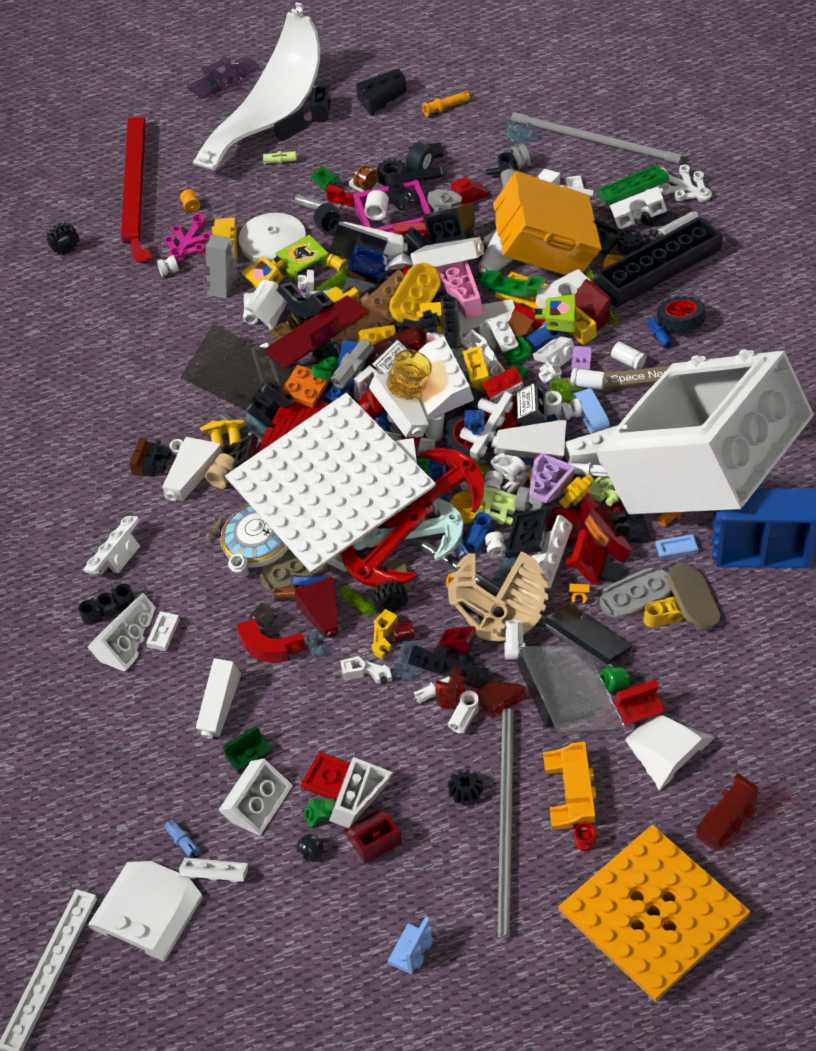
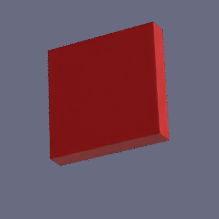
M319 752L300 785L301 789L327 799H335L336 802L350 763Z

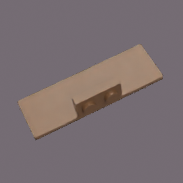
M398 269L370 295L366 293L360 298V305L366 308L369 314L332 338L340 348L342 340L355 341L354 335L362 329L388 326L396 321L391 315L389 305L392 296L405 277L401 270Z

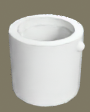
M379 190L368 193L364 213L369 219L381 220L385 217L389 201L387 194Z

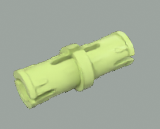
M278 151L277 153L263 154L264 164L297 162L296 151Z

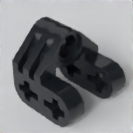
M268 376L246 406V410L265 426L275 428L276 426L272 425L271 422L276 414L268 407L274 401L281 407L290 409L295 399L283 389L282 385H277V382H273Z

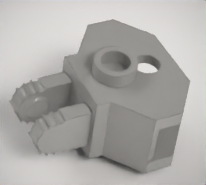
M438 189L428 193L427 204L430 211L433 212L461 205L462 197L454 191Z

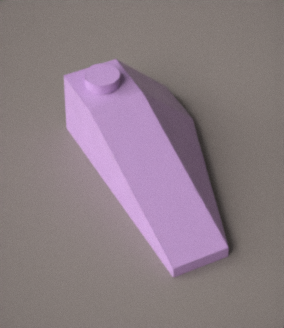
M541 453L534 460L529 496L548 503L564 494L562 491L572 482L576 467Z

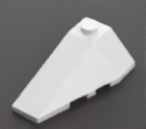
M142 593L90 643L88 649L101 663L126 671L138 657L139 652L137 649L139 643L144 641L145 637L142 635L145 628L149 627L156 607Z

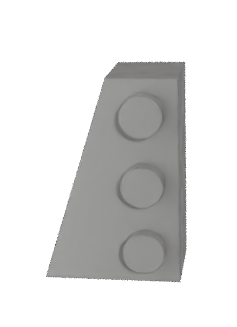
M211 235L206 245V266L210 267V275H207L210 288L207 290V295L227 298L234 281L238 279L239 271L236 269L237 260L234 257V245H232V240L229 237Z

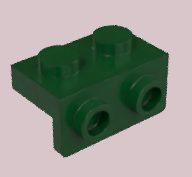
M257 725L245 730L237 738L229 740L222 747L225 758L238 775L245 771L251 761L264 759L273 753L272 747L261 735L260 728Z

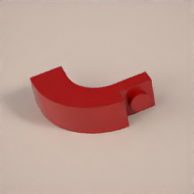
M256 619L236 624L242 646L251 656L260 661L268 663L288 662L289 654H298L306 650L302 633L280 639H272L260 632Z

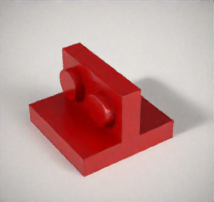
M656 679L617 692L612 707L615 712L619 711L625 726L664 713V708L657 694L659 685Z

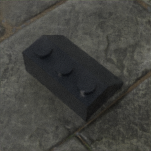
M471 203L444 208L422 215L428 238L434 244L469 239L476 220Z

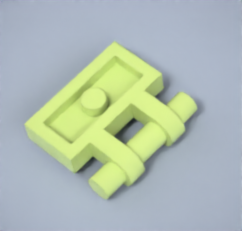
M599 476L589 486L592 489L589 494L596 501L602 502L606 497L608 498L605 501L606 504L611 506L620 500L615 490H613L615 487L609 476Z
M484 486V497L481 506L484 507L483 509L478 508L474 514L487 513L498 524L503 525L505 523L511 525L513 518L506 516V514L513 515L516 495ZM490 508L498 510L500 513L491 512Z

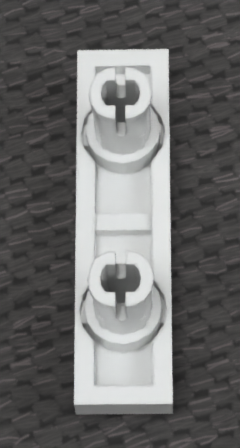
M505 391L497 404L482 397L478 403V408L491 414L484 426V430L479 435H473L468 428L464 427L462 429L460 438L474 444L470 450V458L477 462L480 456L483 457L485 455L486 446L489 442H492V437L496 435L497 427L502 426L506 412L509 413L513 407L512 394Z

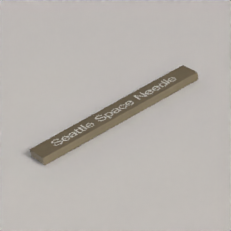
M671 365L605 373L603 389L592 390L593 392L652 386ZM571 377L559 378L558 382L555 383L557 392L561 396L573 395V393L589 389L577 387L576 385L571 386Z

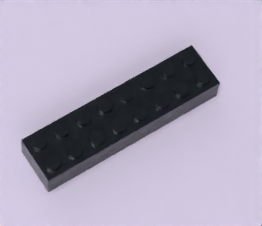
M699 216L595 272L594 285L611 297V303L617 308L720 251L723 234Z

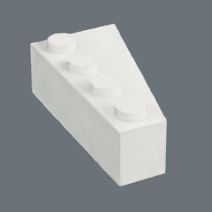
M619 425L566 441L564 456L567 462L580 464L592 462L595 465H599L600 462L596 451Z

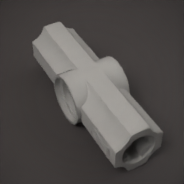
M361 339L351 353L345 354L339 368L330 377V381L335 387L344 388L350 379L362 370L364 362L374 351V346H372L371 342Z

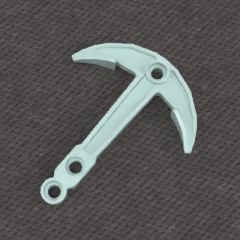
M441 498L433 501L434 509L432 511L435 515L439 514L440 517L424 520L414 532H411L406 537V539L446 533V535H443L441 545L434 556L435 560H439L455 550L462 540L464 530L460 512L451 503ZM396 527L389 529L375 528L352 546L356 550H361L365 547H376Z

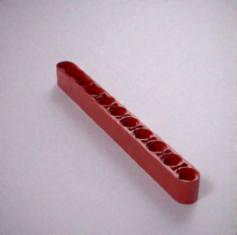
M144 116L129 117L127 120L121 223L123 243L131 242L132 238H138L140 242L146 132Z

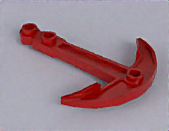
M437 448L420 452V458L430 459L443 466L447 463L452 469L435 481V487L386 520L384 526L388 529L397 527L401 519L412 507L417 506L420 499L427 497L433 502L463 481H466L469 485L472 496L471 511L476 513L484 497V479L479 466L468 455L457 450Z
M427 497L420 499L417 506L412 507L401 519L400 524L365 559L362 560L357 556L352 545L341 552L343 564L352 578L371 587L380 586L379 583L382 582L385 584L387 580L390 582L392 580H396V582L401 581V583L405 584L417 577L416 572H400L389 569L388 573L379 569L406 537L420 526L426 519V515L432 513L434 509L432 500Z

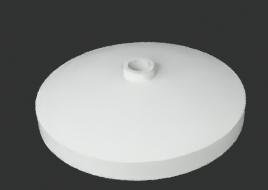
M267 213L251 219L242 227L239 233V245L242 253L250 260L257 261L259 258L265 257L271 262L276 257V252L306 237V232L303 224L291 215Z

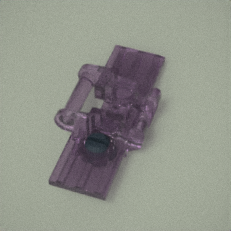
M223 56L220 60L207 67H201V72L206 77L187 86V89L200 99H203L216 91L220 92L241 82L243 77L256 71L260 66L247 56L231 63V59ZM224 65L225 71L223 73L216 70Z

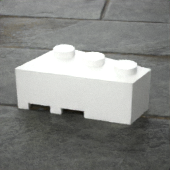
M353 757L329 821L350 828L386 787L393 772Z

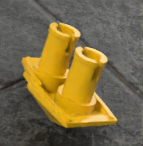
M244 420L211 421L201 427L200 430L207 437H211L212 442L220 443L221 449H224L222 434L229 433L231 446L241 440L239 430L247 426V423Z

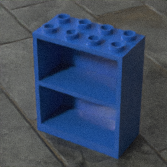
M757 488L741 509L714 510V520L716 521H713V532L715 533L711 534V544H713L712 560H716V567L812 568L816 546V489Z

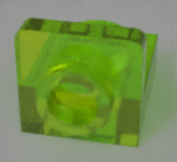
M557 379L552 382L549 391L559 392L562 396V403H569L573 400L567 379Z

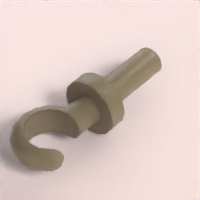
M219 518L216 525L212 526L211 531L207 533L206 539L209 543H213L210 540V534L215 536L216 533L220 532L219 527L223 522V518Z

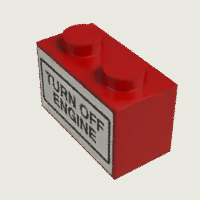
M515 366L481 383L487 399L495 404L499 403L505 391L512 394L513 397L517 395L516 391L525 388Z

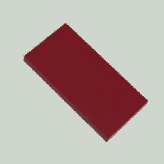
M620 502L613 503L611 506L600 504L597 513L616 537H625L626 533H617L614 527L617 523L612 521L613 515L622 513ZM579 507L551 509L552 514L547 532L552 531L557 516L562 515L573 525L567 543L577 542L579 532L587 530L580 516Z

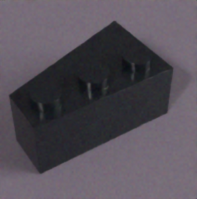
M398 68L357 83V99L372 116L379 108H384L385 104L389 101H394L407 92L406 77Z

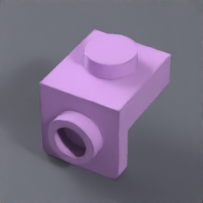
M574 346L571 370L573 368L590 370L591 347Z

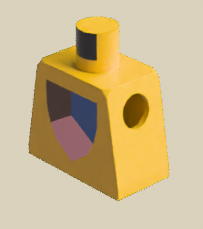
M278 255L271 262L265 257H261L241 273L255 288L263 280L279 284L283 279L279 268L284 264V261Z

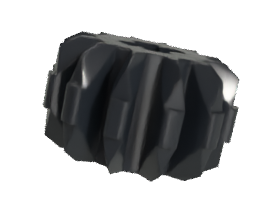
M468 768L466 772H462L459 769L458 775L452 774L451 780L448 781V794L450 797H453L455 803L461 800L463 806L466 801H469L472 805L473 799L479 800L480 794L483 793V780L481 777H478L476 771L470 773Z

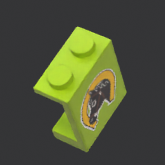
M310 235L276 252V256L278 255L284 261V264L279 269H282L286 276L295 283H298L299 271L316 262H319L325 268L327 267L326 262L329 257V253Z

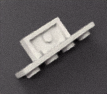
M562 515L557 516L552 531L547 532L543 550L530 554L541 566L545 576H541L543 580L547 581L548 588L552 586L573 526Z
M138 516L123 518L121 524L110 534L108 540L99 547L94 557L88 560L87 565L83 569L84 572L97 573L106 563L113 573H119L140 547L130 533L140 521V518Z

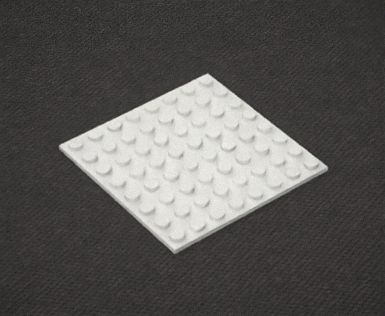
M347 393L225 475L226 479L311 574L436 486V483Z

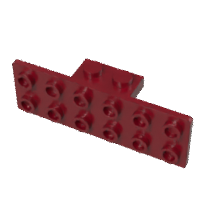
M346 295L266 347L264 353L286 369L368 315L369 312L350 296Z

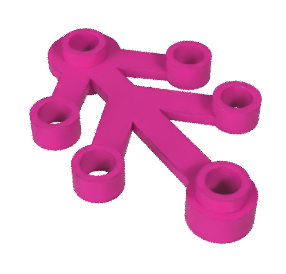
M197 213L192 216L193 225L185 237L180 225L172 227L173 235H176L180 242L179 247H176L173 236L165 237V245L170 248L168 256H174L176 262L184 260L187 255L205 252L204 245L199 242L208 243L211 233L205 232L200 236L194 237L198 229L202 228L206 223L203 214ZM196 244L194 247L186 249L187 246Z

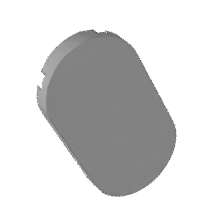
M646 568L608 585L600 595L599 605L601 610L610 617L623 619L645 610L649 602L669 598L672 590L666 579L668 573L662 569L660 571L656 570V568Z

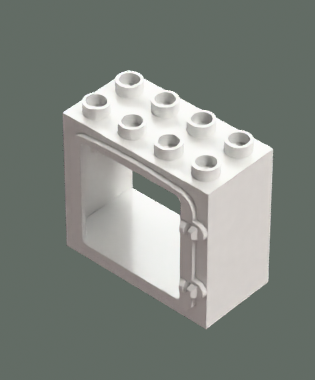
M741 350L737 356L707 360L705 356L695 355L688 362L673 363L631 409L596 453L601 466L605 468L615 487L616 495L621 499L628 514L741 509L814 414L785 351L755 354L752 350Z

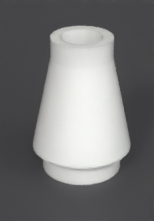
M235 554L230 558L229 568L238 574L239 577H246L249 573L247 558L241 554Z

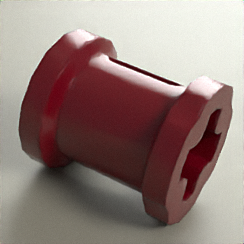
M412 621L400 626L392 625L395 643L410 637L415 639Z

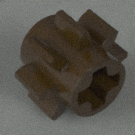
M290 313L286 316L288 320L285 323L289 329H295L303 324L307 318Z

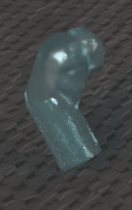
M312 629L307 639L310 654L314 657L322 656L324 652L323 646H317L320 635L317 629Z

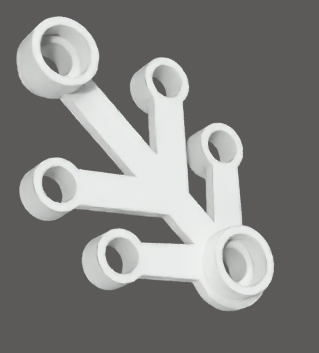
M681 165L679 168V174L682 175L683 181L669 175L670 180L668 182L677 186H671L667 183L661 185L663 194L667 195L675 192V200L677 201L696 198L700 202H706L712 196L711 190L704 186L703 172H694L693 180L697 183V187L692 185L688 165Z

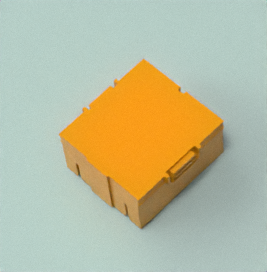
M514 171L493 203L494 210L496 211L495 223L497 234L500 237L501 245H503L502 252L505 257L567 275L577 269L583 273L594 257L597 256L598 252L602 250L596 224L593 223L595 219L588 194L567 188L566 185L560 187V185L540 180L538 176L533 177Z

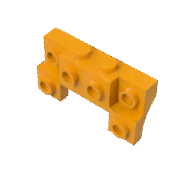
M585 742L571 743L558 750L543 752L545 774L562 773L566 800L565 805L550 807L552 830L571 829L573 824L595 822L593 799H596L595 786L591 787L594 775L593 768L588 766Z

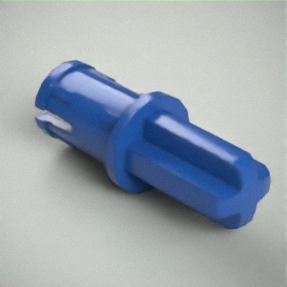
M653 317L646 321V325L652 331L653 337L660 342L664 349H666V346L668 348L673 344V341L666 334L665 328L661 327Z

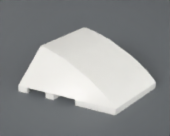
M657 715L646 719L625 741L637 759L641 761L646 772L654 780L656 787L660 791L673 779L674 773L698 750L702 751L715 736L678 723L663 715Z

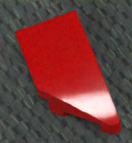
M132 238L130 252L136 262L152 260L149 249H142L139 239Z

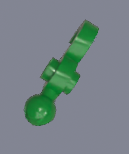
M331 356L324 359V361H320L319 364H314L311 374L319 379L330 380L331 375L338 368V358Z

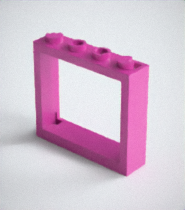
M418 180L402 182L405 188H410L415 192L423 213H430L431 211ZM389 186L353 194L354 207L362 226L371 228L368 218L364 213L368 193L374 190L386 193L389 191ZM423 217L400 223H418L424 222ZM393 224L374 229L393 233Z

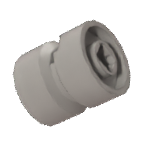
M520 486L516 495L515 510L527 512L528 510L544 508L546 503L530 497V488Z

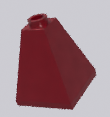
M331 576L295 589L297 609L323 637L332 638L338 634V618L333 577Z

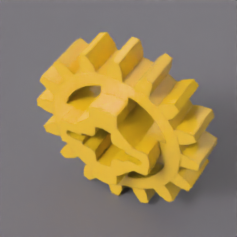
M587 474L583 479L578 476L562 491L565 496L559 503L564 508L571 503L577 505L592 490L589 486L595 479L590 474Z

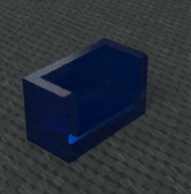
M356 244L348 268L378 278L385 270L388 255Z

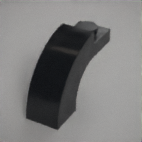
M291 281L281 284L277 288L278 293L288 302L285 308L300 317L316 315L334 303L323 291L306 297Z

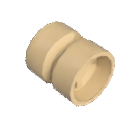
M225 453L219 454L213 465L205 473L206 480L217 488H225L229 483L225 475L236 468L233 465L235 459Z

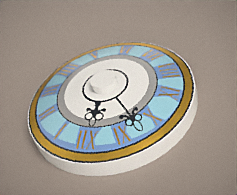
M249 504L237 510L226 521L221 532V546L229 560L235 554L244 555L247 558L249 568L268 565L282 557L289 549Z

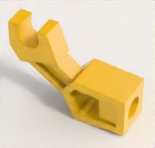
M386 609L373 621L374 642L371 645L374 655L382 660L385 657V652L381 650L386 649L389 652L391 650V645L384 637L390 635L392 625L396 626L398 624V616Z

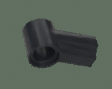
M666 211L651 217L648 212H644L641 221L647 226H654L655 224L667 225L677 220L678 213Z
M413 226L402 235L415 251L424 246L434 244L431 240L424 239Z

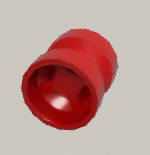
M585 822L577 825L574 832L575 847L580 851H591L596 845L595 827Z

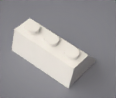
M265 759L251 761L218 811L233 824L261 835L293 785Z

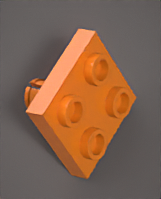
M297 365L283 389L290 393L296 402L314 408L330 380L319 379L311 374V369Z

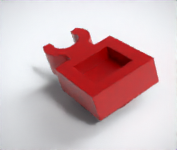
M332 185L327 186L326 194L328 201L341 205L344 203L349 207L353 206L352 193H344V189Z

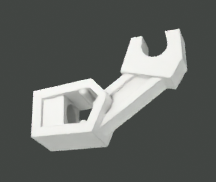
M359 656L340 661L344 680L362 678L367 673L372 676L377 684H381L380 677L382 676L387 677L388 682L392 681L390 668L386 665L381 666L364 661Z

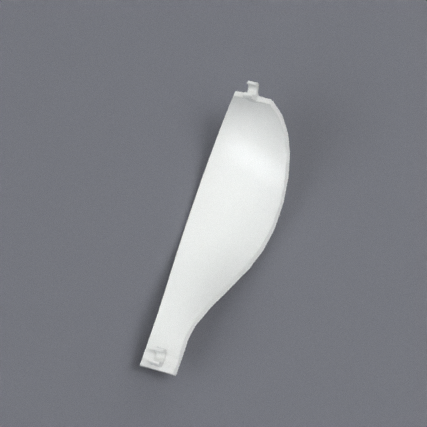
M296 2V9H292V13L288 12L280 39L258 82L237 110L209 136L194 159L193 165L215 170L226 151L234 143L249 135L273 127L275 123L297 112L303 106L313 88L320 63L318 33L312 19L303 15V4Z

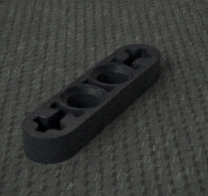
M441 166L393 174L384 177L386 186H389L393 182L402 183L415 179L419 182L445 176V172Z

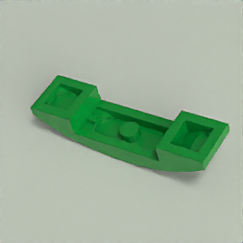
M486 270L478 280V283L487 289L509 296L533 295L546 282L545 278L530 276L528 280L502 277L501 272Z

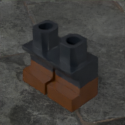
M140 437L129 463L132 475L154 477L155 473H164L166 462L160 461V459H170V447L162 446L161 441L152 443L148 442L147 438Z

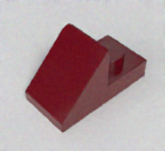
M468 626L446 629L438 645H447L452 649L457 648L459 652L469 653L474 644L476 627Z

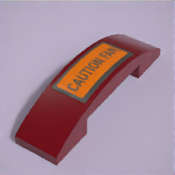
M589 493L586 494L579 506V512L587 531L609 555L625 563L633 551L632 547L623 536L616 537L597 513L600 508Z

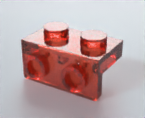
M454 666L448 683L436 680V704L443 709L456 710L460 696L466 692V688H463L465 677L462 676V668Z

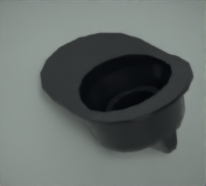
M323 203L315 210L314 222L325 235L334 236L339 221L345 222L343 214L332 203Z

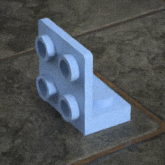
M425 917L420 928L407 924L388 959L389 965L413 974L416 968L419 969L424 959L422 955L426 949L429 950L434 940L430 918Z

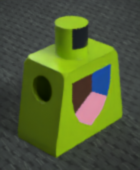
M575 294L547 298L545 309H535V320L545 319L548 330L575 332Z

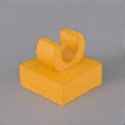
M570 584L569 592L573 593L571 597L572 602L575 603L576 596L581 595L583 603H586L587 597L585 594H590V585Z

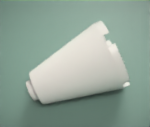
M497 230L493 234L478 265L481 275L486 270L499 271L514 260L503 256V245H501Z

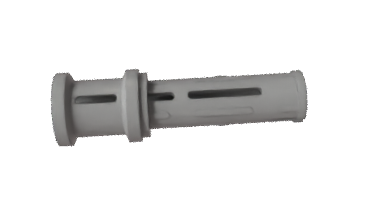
M297 194L294 200L296 205L314 210L323 203H331L328 200L323 202ZM333 204L343 214L344 206Z

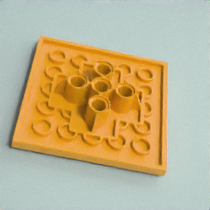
M653 825L558 906V910L655 1002L750 915V910Z

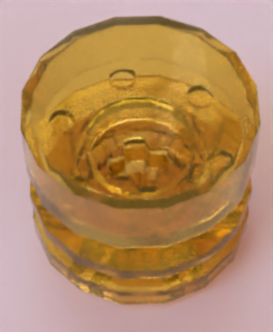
M402 350L397 353L387 377L386 385L389 391L394 396L405 400L419 398L424 392L432 371L430 360L424 354L415 350Z

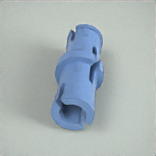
M174 819L170 820L172 826L167 822L164 826L165 831L174 839L176 846H180L189 858H193L192 852L197 855L200 851L199 847L190 839L187 831H183Z

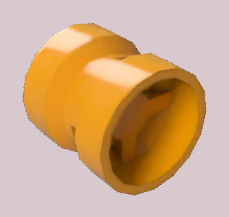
M188 189L181 193L180 199L186 212L191 213L200 208V202L194 190Z

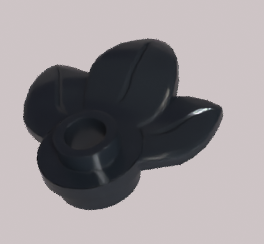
M401 182L391 183L389 191L386 192L389 198L388 205L393 203L400 211L404 210L407 201H417L415 192L410 188H405Z

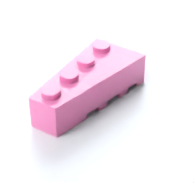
M468 261L436 266L435 268L439 273L441 283L440 288L457 298L458 309L467 319L483 315L480 295Z

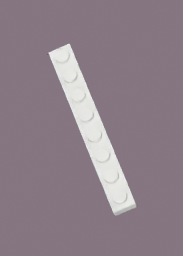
M78 889L75 890L0 1040V1051H23L97 900L96 895Z

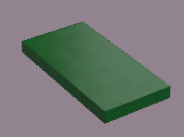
M655 165L596 190V193L609 206L646 189L667 182L670 179L665 171L658 165Z

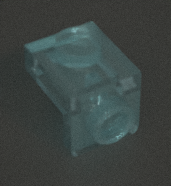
M509 122L505 137L523 144L531 136V123L528 122L523 128Z

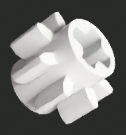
M548 361L539 368L541 371L539 377L545 384L550 382L553 385L561 378L559 376L561 375V369L556 363L550 364Z

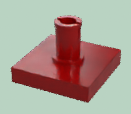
M582 530L579 532L573 555L567 556L566 562L568 567H576L592 585L599 584L607 552L587 530Z

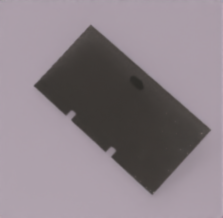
M213 324L181 378L247 411L246 406L268 376L273 382L276 381L277 385L284 387L297 364L294 363L284 369L264 353L265 348L252 342L247 347L245 346L246 339ZM273 401L268 408L276 414L280 405Z

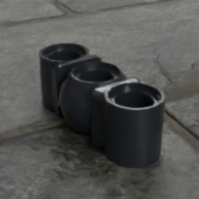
M125 583L119 584L116 588L111 589L112 593H101L97 596L96 600L91 598L81 602L78 609L83 623L93 625L103 620L102 616L109 617L114 615L118 609L123 611L124 608H127L135 600L131 586Z

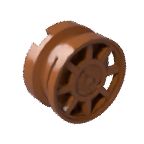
M361 165L355 172L353 184L364 191L371 190L377 182L378 172L367 165Z

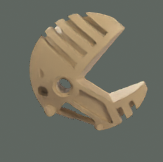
M520 552L496 597L476 584L475 554L468 553L455 567L458 571L452 573L451 579H454V581L449 582V603L461 612L471 626L476 627V633L480 640L492 642L506 641V621L512 619L523 621V635H525L541 619L542 615L539 613L540 611L544 612L546 609V605L543 603L544 600H548V594L545 593V589L548 590V584L541 576H545L541 566L532 556ZM460 604L465 605L484 617L481 624L479 625ZM496 610H502L504 615L497 618L493 613Z

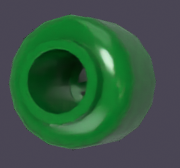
M621 666L607 667L599 675V685L608 694L626 690L631 683L630 674Z

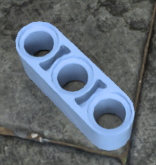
M591 388L573 393V399L577 398L580 401L583 411L581 417L590 434L610 428L608 417Z

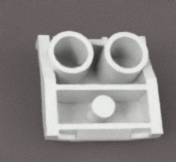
M263 280L251 295L245 309L253 313L272 330L288 302L278 293L277 288L279 285L277 283Z

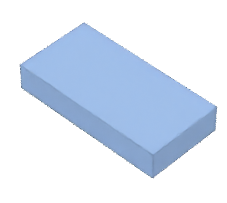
M693 534L655 541L660 560L695 554L699 550Z

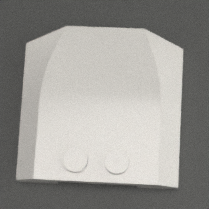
M152 861L127 862L88 926L90 929L105 936L110 934L145 950L146 954L165 962L203 896L189 877L179 876V873Z

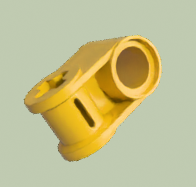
M669 597L664 600L649 602L645 607L643 620L648 627H658L680 622L684 617L679 610L675 597Z

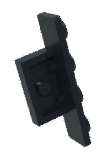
M414 645L408 661L411 665L444 677H451L452 680L479 690L485 689L489 676V671L473 666L476 658L471 657L469 653L452 650L447 645H437L433 651Z

